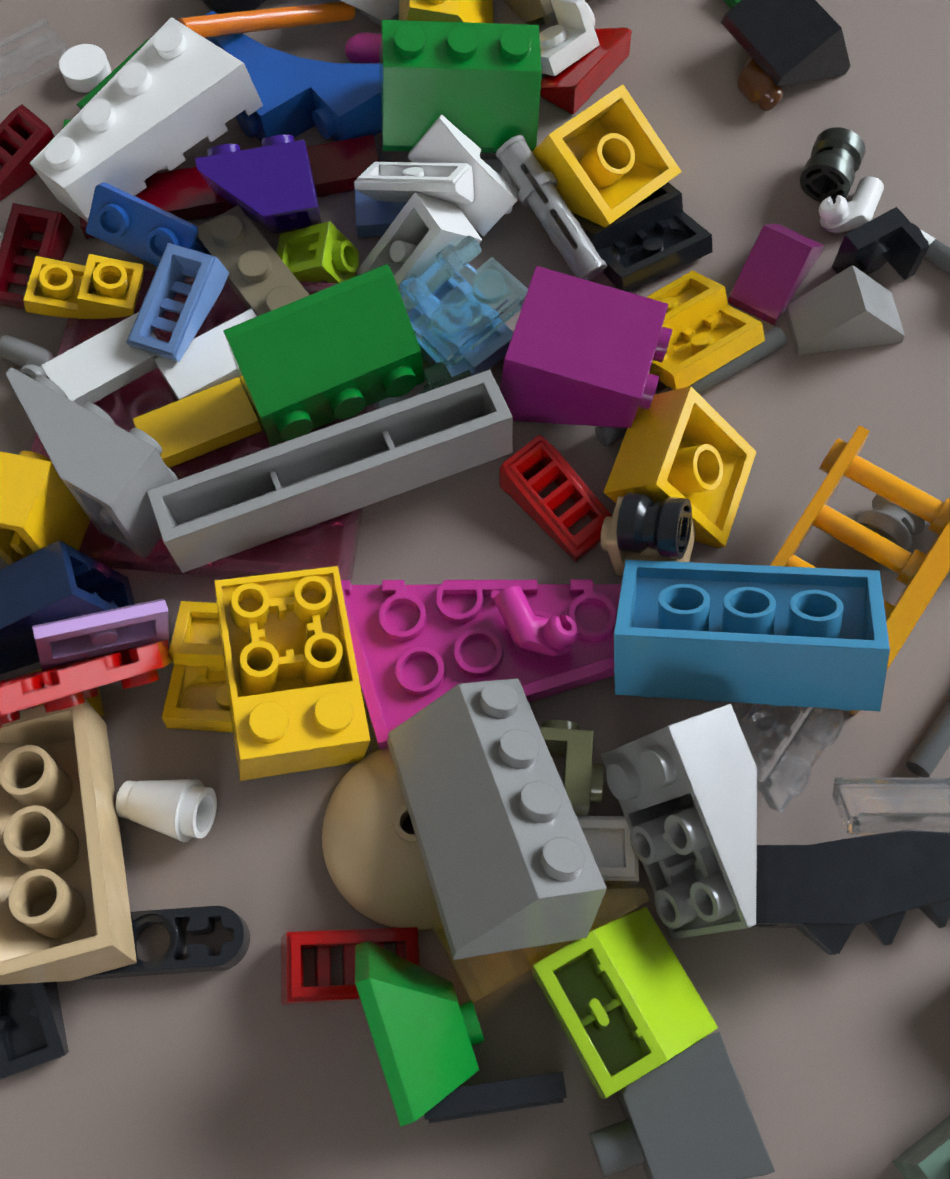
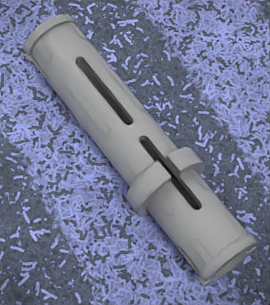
M522 135L515 136L506 141L497 150L496 157L502 162L519 189L517 196L521 204L525 207L530 206L574 275L588 281L594 280L606 270L607 264L601 259L579 221L556 189L558 181L551 171H544ZM527 173L531 174L532 178L534 179V181L540 188L541 192L547 199V203H544L542 201V199L536 192L535 188L527 178ZM556 217L560 219L577 245L576 249L572 247L555 221Z

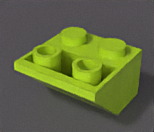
M643 907L589 932L587 938L577 939L533 965L532 975L600 1099L611 1096L718 1029L717 1024L647 907Z

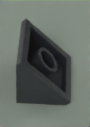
M741 0L724 15L721 24L763 71L771 77L777 86L845 75L851 66L842 27L816 0Z

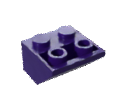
M276 135L263 139L261 141L262 147L240 150L238 144H223L209 148L207 150L208 156L195 158L197 170L213 192L234 207L239 205L248 217L272 234L302 229L322 223L305 140L294 141L292 135Z

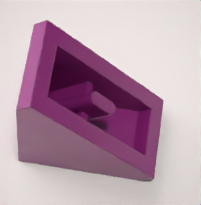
M780 224L763 225L729 295L728 303L775 326L786 306L821 255L824 245Z

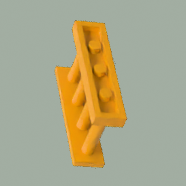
M859 425L848 443L838 438L827 453L819 469L828 475L770 566L816 568L795 556L810 530L815 526L899 574L896 580L906 585L894 605L884 600L890 647L888 670L950 570V498L947 497L945 502H942L858 456L870 432ZM843 478L851 479L930 523L928 530L937 534V537L927 553L917 548L911 553L827 506ZM849 710L848 712L855 716L861 710Z

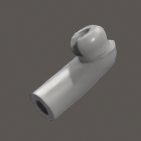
M5 334L1 337L0 359L21 367L19 371L32 379H35L38 375L49 379L41 366L54 358L48 349L10 334Z

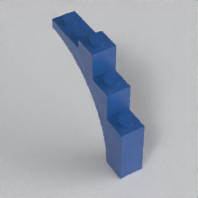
M211 11V12H209V13H207V14H205V15H213V14H217V13L214 12V11ZM243 33L205 38L245 64L263 106L249 116L245 111H242L236 116L241 129L249 138L256 137L260 142L267 137L276 135H292L295 138L313 126H316L319 133L325 139L332 138L334 141L368 135L375 136L382 132L379 63H331L300 58L267 47Z

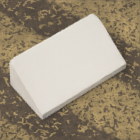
M374 162L354 181L355 190L377 201L408 202L414 192L451 203L471 204L475 199L472 165H468V163Z

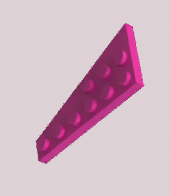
M570 579V584H537V580H444L442 584L405 585V580H382V585H351L350 580H341L359 681L380 750L389 747L387 738L390 731L457 684L518 678L530 703L614 676V631L622 584H593L592 579ZM520 586L535 616L549 619L554 615L560 617L562 614H565L572 618L578 628V637L572 644L570 651L560 656L551 657L518 647L511 638L494 602V597L506 588Z

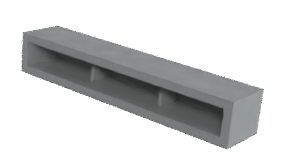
M487 370L148 490L147 493L163 542L181 572L184 573L513 453V417L491 370Z

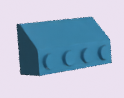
M625 560L614 631L615 695L691 699L707 702L769 704L772 706L831 708L843 711H881L890 647L879 570Z

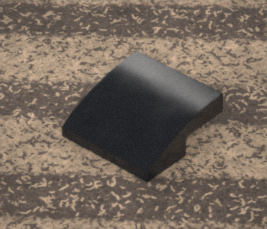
M669 182L606 228L573 213L601 259L606 262L607 268L603 273L619 290L631 292L713 252L712 234L683 211L682 193Z

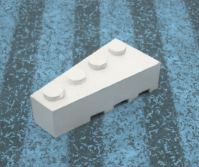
M171 17L30 162V165L60 203L88 222L96 185L105 182L136 196L147 188L145 179L160 170H173L186 160L182 153L205 137L211 142L228 131L225 123L242 111H245L249 116L261 108L263 104L242 61Z

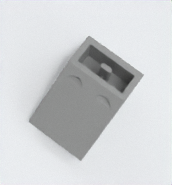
M11 367L5 374L62 481L100 533L139 556L146 558L162 538L147 491L178 480L176 474L165 465L160 456L163 451L162 447L150 435L140 429L132 428L130 432H127L116 426L112 418L97 405L85 401L80 406L71 401L65 392L50 379L42 375L32 379Z
M729 704L666 726L602 754L601 756L607 769L606 778L612 794L619 800L631 831L630 842L632 849L644 865L655 894L654 903L657 914L667 926L672 940L746 929L756 925L757 767L732 705Z

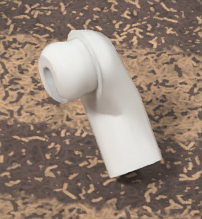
M873 176L863 177L859 181L852 201L849 202L840 195H837L835 204H833L831 196L824 199L818 210L821 217V226L825 230L837 234L856 229L871 221L884 190L882 181Z

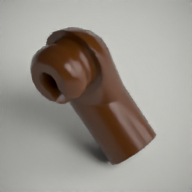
M750 56L739 74L737 81L738 89L751 103H757L761 110L769 111L780 102L783 97V90L772 81L771 77Z

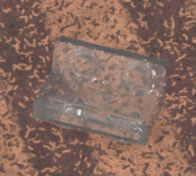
M738 702L733 707L757 767V790L761 792L769 808L780 813L783 812L793 796H798L805 789L811 775V768L825 747L832 745L840 735L844 718L842 710Z

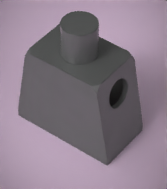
M720 1032L702 1038L667 1062L617 1091V1097L626 1120L589 1133L590 1141L604 1178L641 1163L647 1179H747L775 1172Z

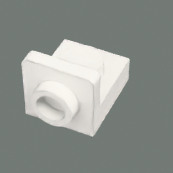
M551 0L559 25L549 27L539 34L543 74L558 75L600 45L594 29L595 17L585 0Z

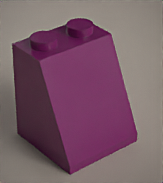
M536 266L504 359L500 391L512 414L513 421L631 428L638 407L649 410L658 384L659 376L650 374L649 371L652 360L663 362L672 334V329L662 327L668 303Z

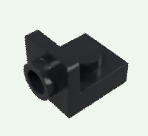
M895 207L845 234L831 268L839 274L853 265L860 271L871 274L888 262L906 280L915 275L929 248V242L925 239L919 227L911 223Z

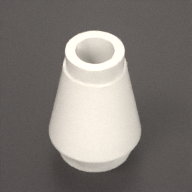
M199 779L138 782L128 780L122 784L116 798V812L119 817L129 819L132 822L181 842H188L193 837L200 839L205 837L213 825L217 809L215 791L212 788L204 787Z

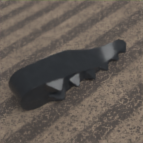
M908 829L811 845H757L756 925L752 927L796 928L828 955L840 954L855 926L865 924L876 938L886 946L892 944L907 911L919 908L938 928L945 927L949 920L950 833Z

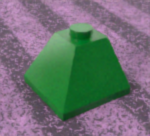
M370 941L356 945L355 984L400 1127L417 1121L479 1071L473 1045L485 1042L473 1001L459 1004L452 982Z

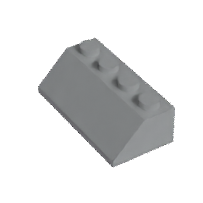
M519 679L457 684L390 731L387 743L453 960L587 938L607 888Z

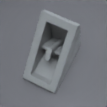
M853 265L792 301L785 309L796 355L902 343L905 338L892 293Z

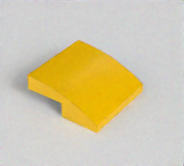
M693 270L647 296V298L668 303L662 327L672 329V334L663 362L652 360L649 372L659 376V380L673 390L694 384L765 341L762 322L729 306L725 286Z
M181 601L169 649L174 665L161 718L166 728L233 732L217 603Z

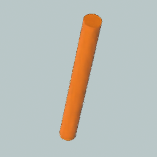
M343 1L184 17L179 18L178 21L206 38L351 21L355 17V7Z

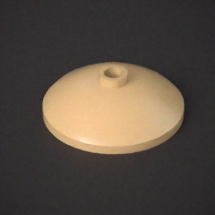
M389 747L379 749L360 760L347 772L329 800L322 828V848L328 872L333 883L346 901L360 914L373 922L388 928L418 927V931L443 928L416 835L408 834L402 830V823L409 816V812Z

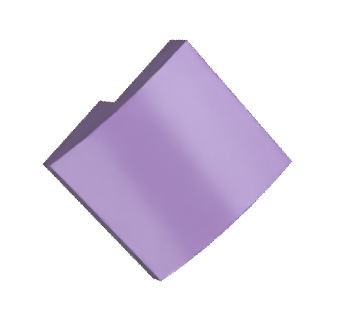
M159 599L32 626L42 670L127 648L168 640L169 616L166 601Z

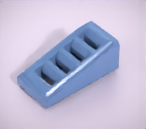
M167 243L126 343L132 348L180 362L219 297L228 278L229 272L219 259L212 255ZM187 276L195 278L193 285L183 283ZM176 293L188 296L185 303L175 301L173 298ZM166 310L180 314L177 322L162 318ZM155 328L172 333L169 342L150 337Z

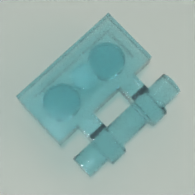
M471 235L465 237L456 246L448 244L436 254L437 261L419 276L416 274L410 275L400 284V294L407 313L415 308L422 314L411 323L416 338L448 369L458 363L520 311L528 288L493 257L475 270L469 262L482 252V249ZM450 278L458 284L440 300L432 294Z

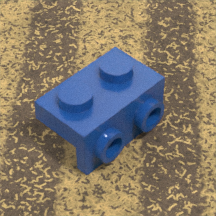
M103 182L96 185L85 233L157 267L167 243L204 253L196 241L198 235V227L108 183Z

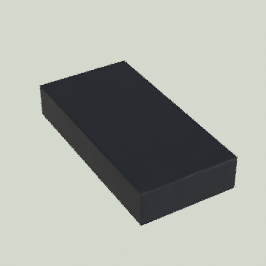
M563 1071L458 1087L425 1113V1120L429 1119V1123L563 1103V1098H567Z

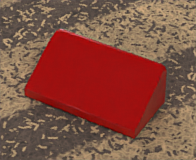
M625 27L595 29L600 45L558 75H546L541 80L540 97L574 115L629 56L631 29Z

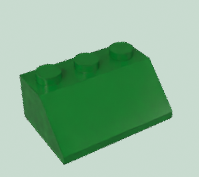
M382 20L379 54L382 151L410 152L441 114L481 149V153H496L506 141L518 135H522L525 138L532 152L535 150L537 145L542 76L539 25Z
M388 264L223 330L244 390L271 447L309 434L311 430L336 419L351 418L369 405L388 397L403 396L415 386L425 382L421 349L394 275Z

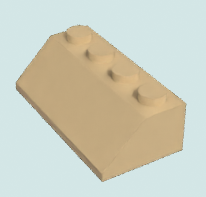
M86 698L85 703L49 713L45 712L44 705L19 711L21 719L3 724L2 728H0V985L73 981L135 964L137 960L119 818L116 812V794L107 724Z

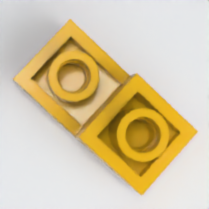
M93 254L88 255L86 266L35 256L23 299L25 310L27 313L77 319H108L134 315L142 282L144 265Z

